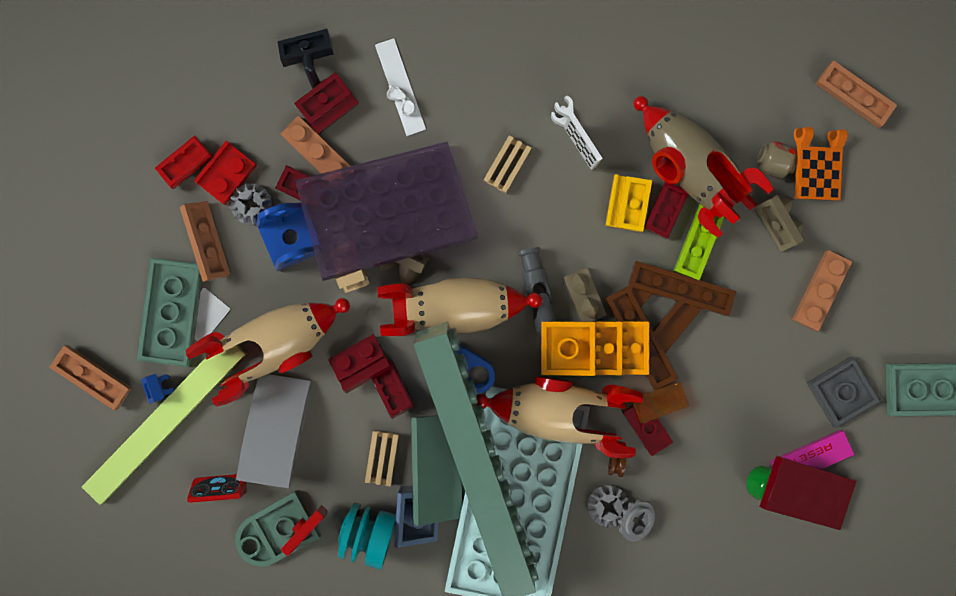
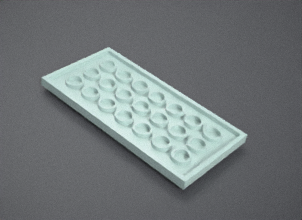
M492 386L486 391L485 395L488 398H492L494 395L507 389ZM580 405L576 408L572 417L574 427L586 429L590 410L589 406ZM486 407L484 412L487 419L485 421L487 429L485 430H491L496 455L499 454L503 464L504 479H508L510 484L511 498L513 504L516 503L521 528H525L529 541L528 547L530 552H533L537 564L536 570L539 580L535 581L536 593L526 596H551L582 444L545 440L525 434L505 423L489 407ZM465 492L445 592L462 596H502Z

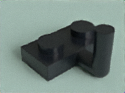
M328 29L277 41L283 67L303 63L304 71L312 89L319 85L321 82L315 70L313 60L334 55Z

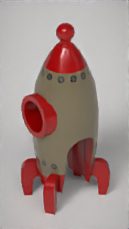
M639 96L634 100V108L637 111L643 112L646 135L654 153L652 157L654 171L664 182L669 184L677 183L686 193L703 206L698 213V220L715 237L719 238L723 235L714 222L715 216L720 219L724 216L732 224L741 218L732 208L735 205L733 201L737 204L742 202L750 211L757 205L749 195L753 190L751 184L758 185L767 194L774 190L769 180L757 168H747L741 172L722 146L692 119L662 107H651L644 96Z

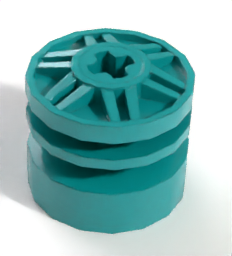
M353 503L341 527L338 538L337 558L344 560L350 548L353 549L350 562H355L361 551L365 553V566L382 570L395 527L396 514L380 510L376 520L373 521L370 520L371 507L367 506L363 516L359 517L361 504Z

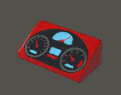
M237 474L195 478L192 482L187 502L239 499L247 493L246 482L236 480Z

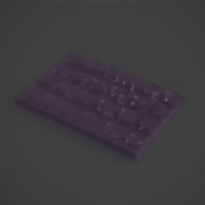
M448 142L295 180L323 281L360 269L366 270L478 239V233Z

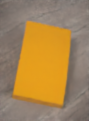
M545 321L541 323V375H649V321Z

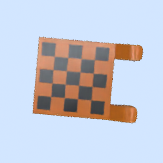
M813 128L795 129L794 140L797 145L795 199L841 200L843 147L846 143L848 132L843 129L829 131L827 135L831 147L829 148L809 146L814 135Z

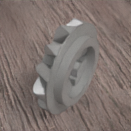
M246 183L236 188V191L230 197V209L234 217L248 225L256 224L259 213L272 207L270 194L258 184ZM251 197H254L253 201L257 203V205H259L260 208L251 207L250 210L247 211V206L241 201L245 199L250 200Z
M600 486L592 492L588 499L589 515L596 524L605 528L617 527L619 524L618 520L624 515L622 510L628 509L629 499L616 486ZM602 499L607 503L614 501L613 506L616 513L609 510L606 513L603 512L605 508L600 500Z
M637 500L635 504L629 503L628 509L622 510L623 517L618 520L621 525L618 531L628 541L635 542L646 537L651 531L655 521V512L653 507L646 501ZM634 517L638 518L639 524L633 522Z

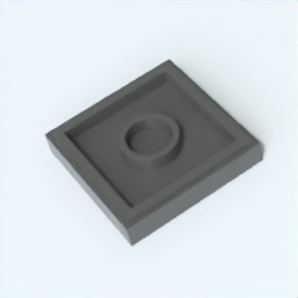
M850 356L806 382L834 428L841 426L881 402L855 357Z

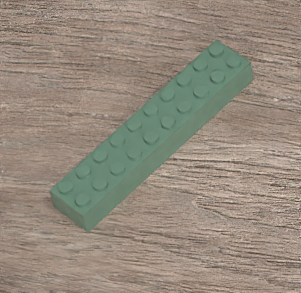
M445 322L418 331L413 345L502 596H526L536 593L535 581L539 580L536 560L533 552L529 550V541L525 528H521L520 514L516 503L513 504L508 479H504L503 464L499 454L496 455L491 430H485L487 429L485 422L487 419L482 404L478 406L476 404L478 403L476 396L478 392L474 380H468L467 378L469 377L467 359L465 354L460 355L458 352L460 350V340L456 328L451 329L449 323Z

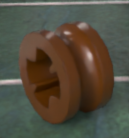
M610 457L608 474L612 476L616 473L618 477H623L626 458Z

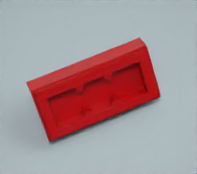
M194 135L156 166L155 170L171 189H175L212 159L213 155L200 139Z
M320 505L307 521L302 517L292 528L295 534L280 550L286 556L290 555L324 519L328 510Z

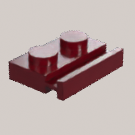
M334 72L294 104L319 135L358 106L359 102L337 73Z
M374 334L328 359L342 386V390L346 394L392 368Z

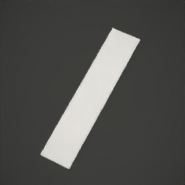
M395 39L376 44L375 47L388 84L398 86L416 107L415 114L404 116L401 112L403 102L401 100L395 101L406 136L426 130Z

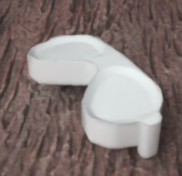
M389 85L387 98L391 101L401 100L403 102L401 112L404 116L415 114V104L398 86Z

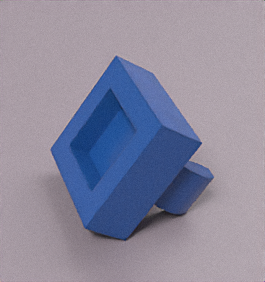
M153 374L141 380L149 404L164 399L163 395H168L174 391V388L166 390L161 386L163 380L170 378L169 375L166 374L157 378V375Z

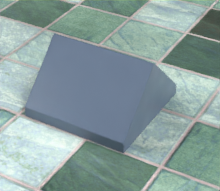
M401 486L397 498L394 547L400 548L437 541L439 523L423 526L413 525V486Z

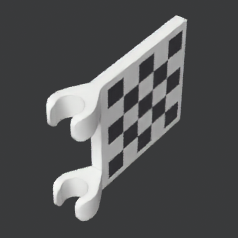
M565 96L564 100L568 103L567 108L565 106L560 107L558 102L554 105L555 111L564 117L557 118L555 113L552 112L551 119L554 123L564 127L590 169L593 170L603 158L574 115L572 99L569 96Z

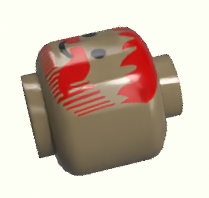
M772 141L768 145L764 144L762 146L756 163L759 164V170L762 173L782 179L788 173L793 174L796 170V151L791 146L778 141Z

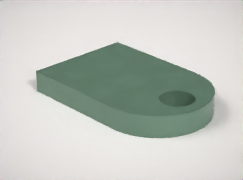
M297 490L254 513L241 523L236 532L235 545L244 561L253 566L264 567L286 557L280 549L295 534L292 528L302 517L306 521L310 517ZM317 526L293 552L320 538L321 534ZM247 539L256 541L257 551H248L245 548V541Z

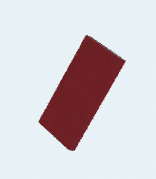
M776 455L759 507L771 512L841 530L857 481Z

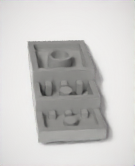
M267 374L258 378L246 424L236 480L283 488L291 487L294 463L298 456L301 433L304 430L311 380Z

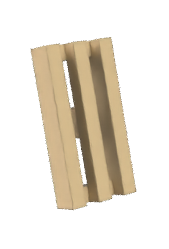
M509 135L483 181L506 194L531 151V147L522 144V142L513 139ZM510 144L515 146L496 180H492L491 178ZM519 149L524 151L505 185L502 186L500 182Z
M373 430L365 483L383 484L391 487L399 434ZM379 436L382 437L377 475L372 477ZM392 438L387 478L385 479L382 478L387 440Z

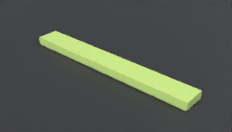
M236 345L207 360L205 358L91 476L82 488L99 505L103 504L247 353L239 345Z

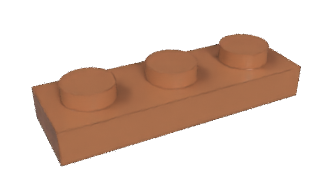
M834 60L829 63L815 83L877 128L884 125L897 104Z
M299 116L281 133L336 189L355 172Z
M208 201L182 205L180 211L202 281L206 282L231 275Z
M830 250L825 251L792 320L813 331H819L852 261Z
M69 345L62 347L49 367L114 411L120 408L132 390V387Z

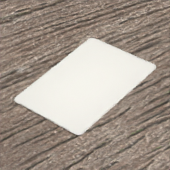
M203 288L200 292L195 331L196 341L212 333L230 311L227 305L206 288Z

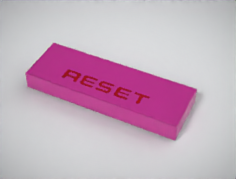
M838 430L780 457L823 469L853 456L854 453L844 431ZM775 459L770 460L772 467Z

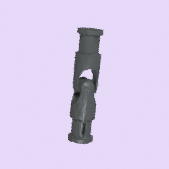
M534 247L519 251L517 254L522 259L524 268L522 275L527 295L529 296L532 293L535 284H540L545 293H540L542 304L537 308H533L534 326L536 332H539L541 340V323L557 321V317L551 306L552 298L545 268H542L538 253L541 250L540 247Z

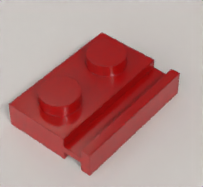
M225 141L195 178L194 182L199 184L219 202L226 205L236 191V188L243 185L258 165L229 142Z

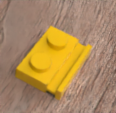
M615 174L613 176L605 226L642 233L644 231L652 180Z

